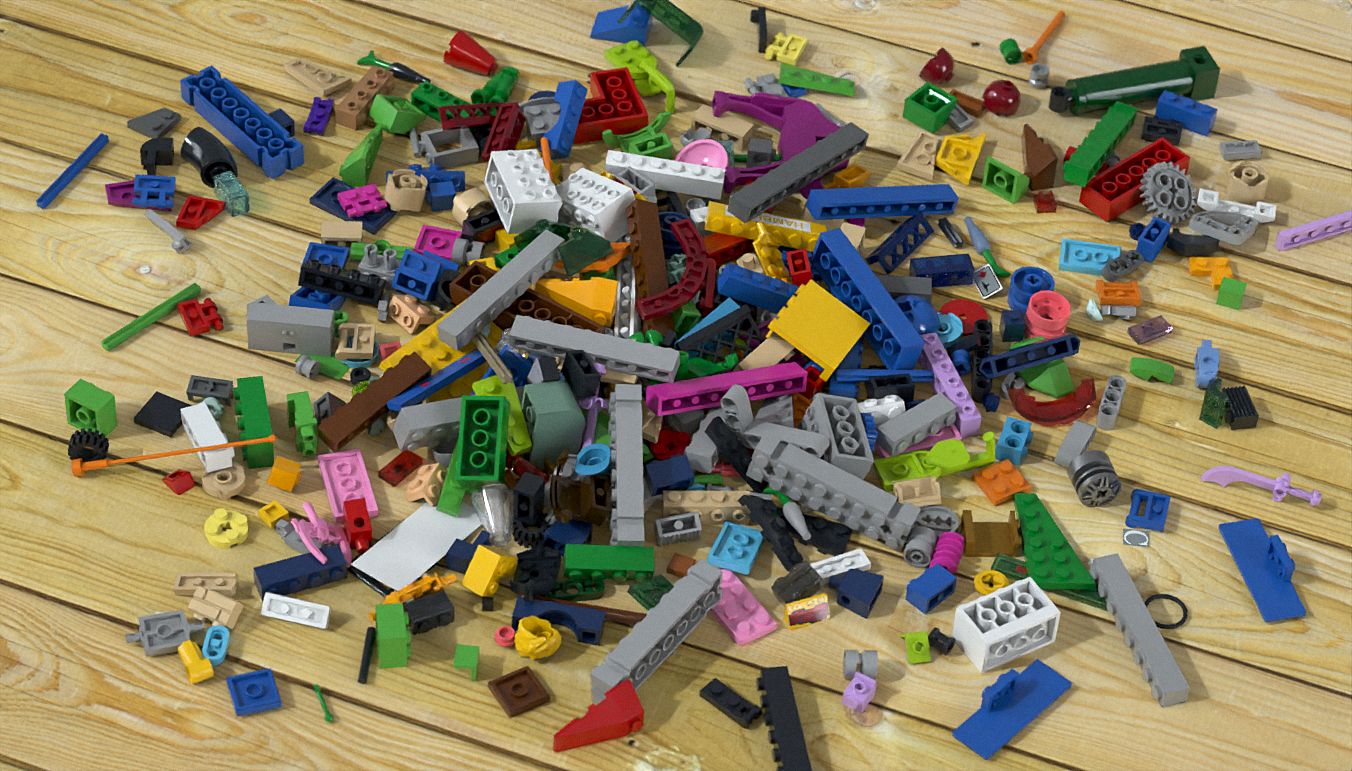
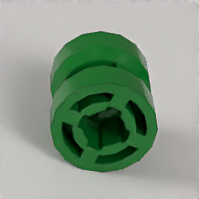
M1010 38L1001 42L999 49L1007 64L1012 65L1021 61L1023 54L1015 39Z

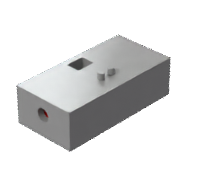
M251 302L247 316L248 349L331 357L335 341L334 310Z

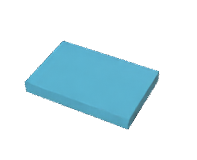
M1062 238L1059 270L1102 276L1101 270L1109 261L1121 255V246Z
M725 521L707 556L706 562L713 566L748 575L766 539H764L760 530Z

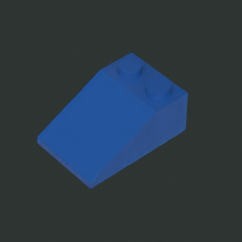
M631 4L598 12L590 38L624 44L637 40L645 47L652 26L653 6Z
M301 287L290 295L288 306L338 311L345 302L346 297Z

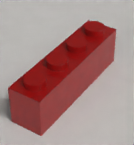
M718 232L702 238L706 247V257L714 259L716 267L754 251L752 242L755 240Z

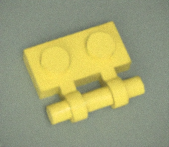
M778 32L772 38V44L766 48L765 58L770 60L776 55L777 61L795 66L807 45L808 38L791 33L787 38L784 37L782 32Z

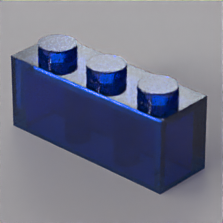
M969 253L910 259L909 276L931 278L932 288L973 284L975 269Z

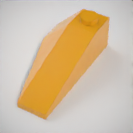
M591 277V280L583 281L580 278H573L572 281L543 279L536 282V292L602 326L611 328L617 311L618 281Z

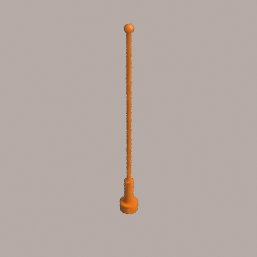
M270 435L267 438L111 461L103 459L84 462L82 458L73 459L72 472L75 477L83 476L87 470L108 468L109 465L263 442L275 443L277 437Z

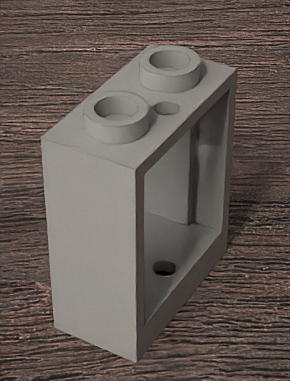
M442 128L421 132L419 147L421 152L425 153L428 165L440 164L441 167L448 169L478 162L479 147L469 129L443 131ZM459 141L462 146L461 148L438 153L434 146Z

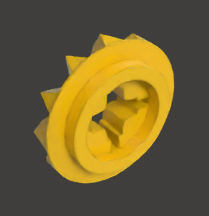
M984 570L975 576L973 585H975L976 592H980L981 596H985L999 588L1009 586V581L1005 575L998 571ZM990 581H992L993 588L989 587Z

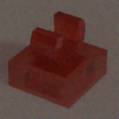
M1039 191L1038 194L1034 195L1033 203L1036 213H1056L1057 205L1052 191H1049V194H1043L1042 191Z

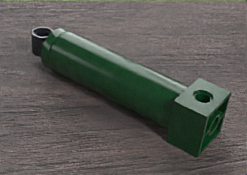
M1205 46L1180 50L1179 59L1069 79L1065 87L1056 86L1051 89L1048 106L1051 111L1056 113L1065 112L1068 107L1072 114L1077 115L1108 109L1110 106L1113 107L1117 101L1131 105L1158 100L1164 90L1177 95H1186L1187 98L1194 101L1211 99L1215 97L1220 68Z

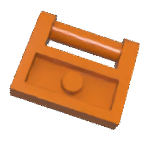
M1096 280L1095 287L1100 305H1141V295L1137 281H1130L1128 283Z

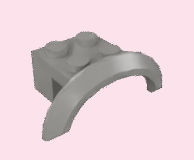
M542 97L519 104L526 118L527 140H536V147L540 149V140L543 138L544 133L555 126L561 114V106L554 100V97Z

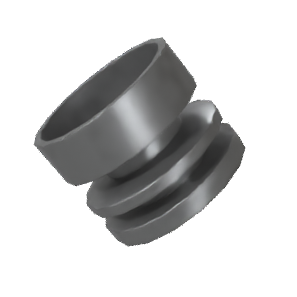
M1099 450L1084 452L1073 459L1068 466L1067 474L1083 505L1087 507L1103 506L1113 501L1119 495L1122 484L1105 452Z

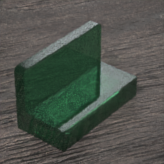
M1217 378L1206 389L1199 420L1215 429L1222 423L1228 395L1220 391L1222 383L1220 378Z

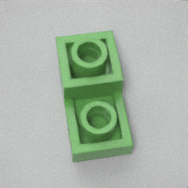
M1136 357L1130 360V373L1146 381L1151 376H1154L1157 380L1170 384L1174 379V366L1154 359Z

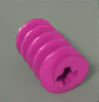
M955 532L942 533L937 540L929 568L938 563L951 574H954L957 571L966 543L963 536Z

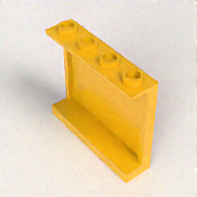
M810 279L806 286L801 284L795 292L797 297L792 295L786 303L788 308L783 306L777 314L779 319L774 317L768 325L770 331L766 337L769 338L775 332L824 368L819 377L826 382L863 335L870 323Z

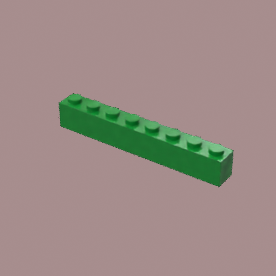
M1118 101L1113 107L1110 106L1107 114H1103L1101 121L1096 123L1094 130L1091 129L1088 138L1085 137L1082 145H1078L1076 152L1071 154L1069 161H1065L1062 172H1065L1063 180L1085 188L1133 127L1138 108Z

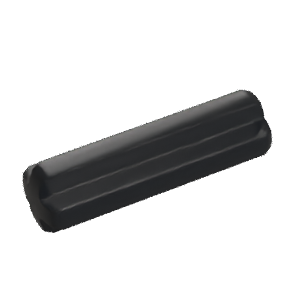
M945 217L939 219L938 226L952 246L956 249L961 248L964 241L949 220Z

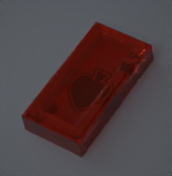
M405 450L378 471V477L395 487L423 464V458L411 451Z

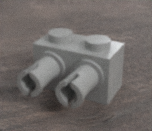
M367 244L364 247L365 256L359 264L358 270L361 271V274L379 275L381 279L386 280L384 289L397 292L398 289L391 287L397 267H400L402 261L396 259V250L393 249L391 255V249H386L383 253L384 256L377 254L378 248L375 244L373 245V250L372 244Z

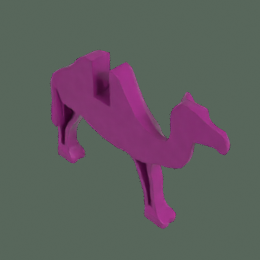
M715 91L712 100L713 116L719 117L727 111L741 112L781 130L777 146L780 160L773 164L752 168L726 166L723 182L724 193L730 194L737 186L745 185L749 181H755L758 177L766 175L770 170L779 167L781 163L787 162L794 155L800 154L807 147L810 148L817 141H821L830 133L836 132L840 126L825 118L819 108L812 102L800 98L783 97L768 93H754L751 96ZM850 158L798 190L800 194L807 200L810 190L825 189L821 184V178L827 174L846 169ZM865 218L846 219L849 224L861 227L865 224Z

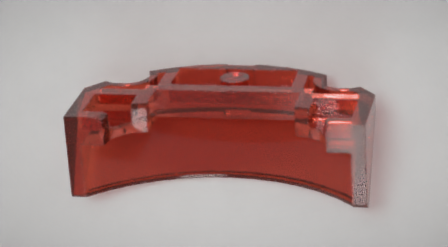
M1094 378L1081 380L1080 386L1069 395L1046 402L1035 401V397L1026 395L1023 388L1007 390L1014 410L1031 422L1048 426L1067 424L1080 418L1097 399Z

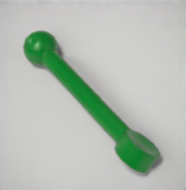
M318 684L314 685L325 713L324 719L328 723L332 722L333 715L328 711Z

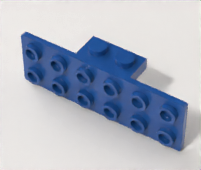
M1258 518L1220 524L1218 529L1264 621L1268 623L1304 617L1306 610L1291 583L1293 571H1295V563L1289 557L1285 543H1282L1279 535H1272L1268 538Z
M1038 659L1020 674L1011 669L1006 674H1001L991 687L987 686L983 690L981 708L953 731L952 736L984 760H988L1071 687L1072 683Z

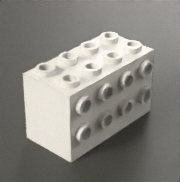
M537 149L491 151L484 183L507 234L542 233L545 230L553 232L555 223L558 222V211L562 207V199L558 196L555 184L552 183L549 171L546 170L543 159L539 156Z
M581 168L576 173L571 174L564 182L555 186L558 196L562 199V207L558 211V225L561 224L564 228L596 242H616L628 233L626 209L636 199L632 188L585 168Z

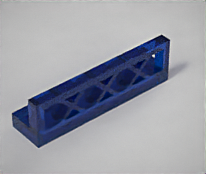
M922 212L917 213L906 219L865 260L869 265L879 262L884 271L890 274L934 230ZM920 223L926 230L924 234L919 233ZM908 235L914 236V244L908 243ZM897 245L903 246L902 255L897 254ZM886 256L892 257L891 266L885 260Z

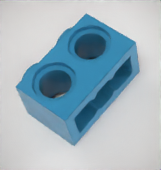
M1007 416L997 443L996 460L1004 461L1009 459L1013 465L1019 466L1021 459H1026L1029 448L1026 445L1031 444L1034 432L1030 431L1032 423Z

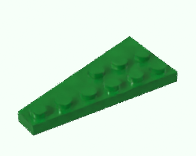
M1014 493L1013 501L1016 517L1020 523L1019 533L1022 537V549L1027 576L1031 577L1040 589L1095 590V581L1036 493Z

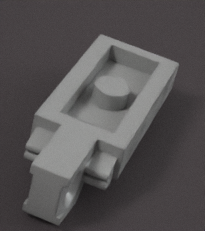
M283 519L276 523V533L281 535L285 545L300 554L310 553V550L306 547L293 525L291 526L289 522ZM312 538L319 550L333 546L324 542L318 543L317 540Z

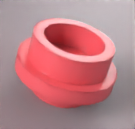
M502 626L495 633V642L499 646L510 647L515 644L516 632L510 626Z

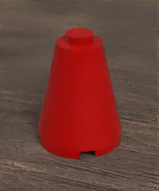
M459 30L450 41L449 45L451 47L449 52H445L443 62L486 76L494 74L498 68L497 59L466 31Z

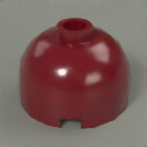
M942 47L936 52L938 56L931 58L919 75L921 79L932 85H940L944 81L948 83L955 75L952 73L955 68L954 58Z
M996 80L985 89L982 95L983 105L996 115L1004 113L1006 114L1005 116L1009 117L1017 112L1021 95L1018 88L1011 81Z

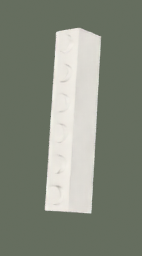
M608 150L605 163V171L607 173L619 174L630 166L654 182L655 189L721 200L726 169Z

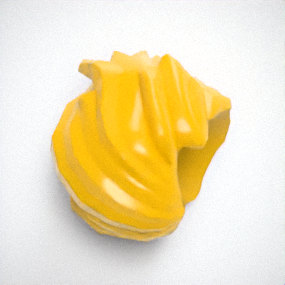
M532 615L519 621L514 643L520 657H530L534 661L536 658H547L553 655L559 648L562 637L557 629L551 628L549 621Z

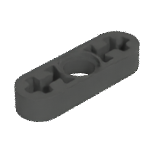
M1129 250L1109 261L1101 270V274L1107 281L1115 282L1137 270L1144 262V258L1140 252Z

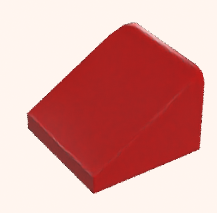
M181 469L162 479L163 483L177 495H181L195 486L191 473Z

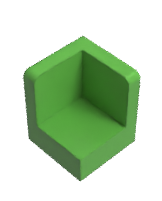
M1223 277L1216 304L1239 310L1247 283Z
M457 644L454 668L470 669L471 680L476 681L479 666V646Z

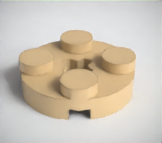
M232 462L233 466L208 473L204 469L202 473V487L209 495L218 497L222 501H227L231 496L240 493L246 485L243 468L239 464Z

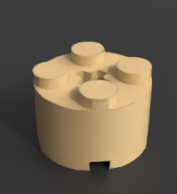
M1245 161L1235 163L1230 171L1226 193L1245 205L1251 206L1253 203L1261 201L1265 197L1268 186V169L1255 161L1251 163H1245Z
M396 169L393 171V174L389 173L384 199L390 205V209L394 211H420L424 202L427 179L423 175L420 177L415 175V171L409 169Z
M475 187L455 196L452 214L455 221L462 226L464 220L496 207L489 196Z

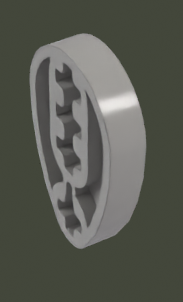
M935 505L918 507L921 511L913 528L918 526L930 528L936 533L937 539L942 533L958 532L959 519L951 509Z

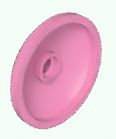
M710 139L697 140L688 144L679 152L675 161L721 169L729 166L728 154L724 147Z

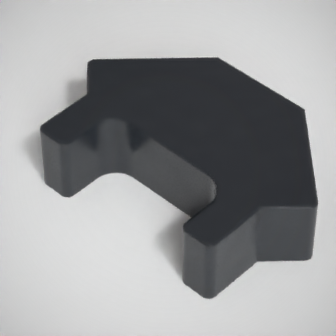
M1173 228L1172 234L1168 235L1166 247L1184 256L1205 257L1218 251L1219 239L1208 235L1182 234L1178 228Z

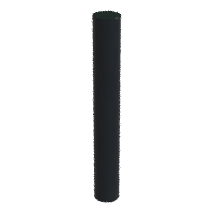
M368 627L358 676V683L360 684L367 683L376 633L374 627Z

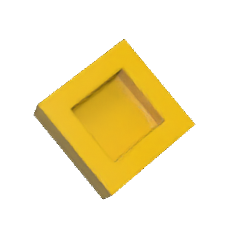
M274 500L260 508L258 516L270 528H273L281 519H289V512Z

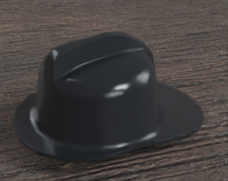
M446 270L441 275L435 292V300L440 305L441 312L445 309L451 311L458 306L451 301L449 284L461 274L456 270Z

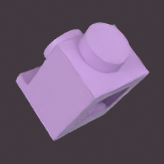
M856 672L854 678L843 692L842 704L862 713L875 696L877 681Z

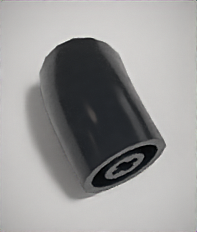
M202 127L194 128L187 135L181 148L182 159L199 172L201 180L208 187L221 189L230 186L238 176V169L235 160L226 146L216 136Z

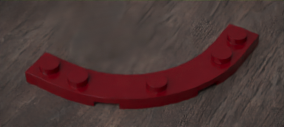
M690 218L673 222L670 227L685 253V272L677 285L660 294L635 301V308L644 321L663 316L681 308L698 293L703 284L708 264L706 247Z

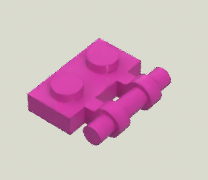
M375 184L338 193V201L344 211H347L348 217H361L364 213L372 211L376 213L380 209L387 207L386 200H382V195Z

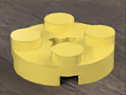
M223 508L215 510L214 514L204 524V532L208 542L212 546L222 549L231 548L230 545L236 543L237 546L242 544L249 534L247 517L235 511H226Z

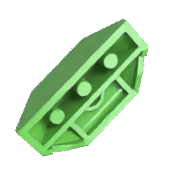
M1043 336L1026 338L1011 344L1010 349L1045 339ZM1062 358L1017 371V374L1025 380L1029 387L1042 393L1050 394L1053 398L1058 399L1074 392L1066 362Z

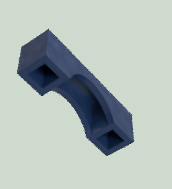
M518 596L512 615V628L517 632L519 621L522 618L533 615L549 621L551 625H561L569 628L575 634L577 642L600 646L605 627L606 611L533 599L532 602H525L524 597Z

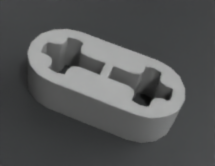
M1017 371L1009 373L1001 385L1000 395L1005 400H1015L1026 386L1025 380L1017 374Z

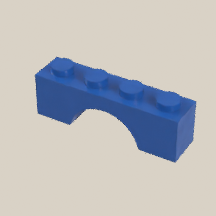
M576 80L558 82L554 100L560 104L561 114L555 126L543 135V137L548 139L551 160L569 158L588 90Z

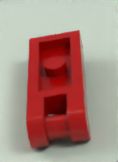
M707 258V271L700 291H703V295L700 296L698 308L701 309V317L708 316L713 309L716 262L712 258Z

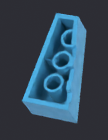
M729 297L677 342L740 307ZM744 321L740 322L739 331ZM724 331L721 340L730 342L734 333ZM710 340L706 341L704 350L715 352L717 343ZM720 344L719 350L725 347L726 345ZM690 350L687 352L689 354L688 359L699 356L697 351ZM702 354L701 359H702L704 356H709V355H707V354Z

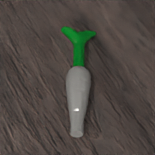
M770 487L765 488V494L777 495L783 504L785 518L801 534L804 540L810 539L811 534L807 529L805 519L798 504L791 502L788 496Z

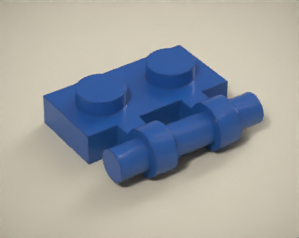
M135 174L134 195H141V198H133L132 205L140 206V208H147V206L158 207L159 209L173 208L174 201L166 200V197H174L176 177ZM148 196H159V199H149Z

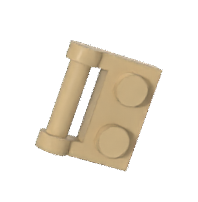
M340 324L338 326L339 344L335 353L336 359L339 361H345L347 358L373 359L375 324ZM349 334H354L352 348H347Z

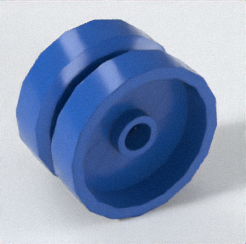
M1032 266L1016 270L1011 275L1007 300L1009 307L1012 310H1022L1023 316H1025L1030 298L1034 293L1039 291L1054 292L1055 281L1052 275L1046 270Z

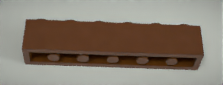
M415 351L410 355H405L394 368H388L381 378L370 382L367 389L361 393H356L349 403L339 406L332 416L321 420L318 424V437L336 453L390 411L387 405L388 401L430 377L432 368Z

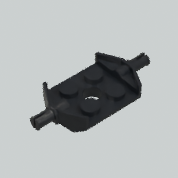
M539 540L537 548L517 553L518 564L513 581L510 580L509 582L511 591L518 596H524L525 602H532L534 595H547L555 588L562 559L560 551L547 548L548 543L546 540Z

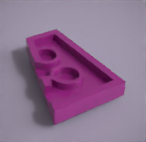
M135 180L105 184L108 205L140 208V206L132 205L133 198H141V195H134ZM148 196V198L159 199V196ZM149 206L143 208L171 212V208L159 209L158 207Z

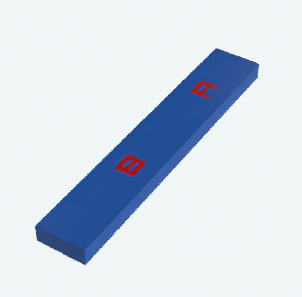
M477 348L388 401V409L400 412L403 407L414 406L487 361Z

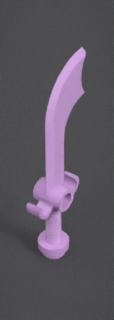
M593 363L600 375H606L605 365ZM597 388L595 396L582 397L577 402L580 408L587 409L586 429H584L581 450L588 445L594 444L598 413L603 408L608 409L609 406L606 399L598 398L599 388Z
M1220 466L1206 471L1201 477L1202 481L1216 482L1224 488L1233 481L1247 482L1273 491L1272 500L1276 502L1282 501L1286 494H1291L1309 500V506L1313 507L1314 505H1319L1322 497L1318 490L1314 489L1311 493L1289 486L1291 476L1288 473H1283V476L1276 478L1275 481L1235 467Z

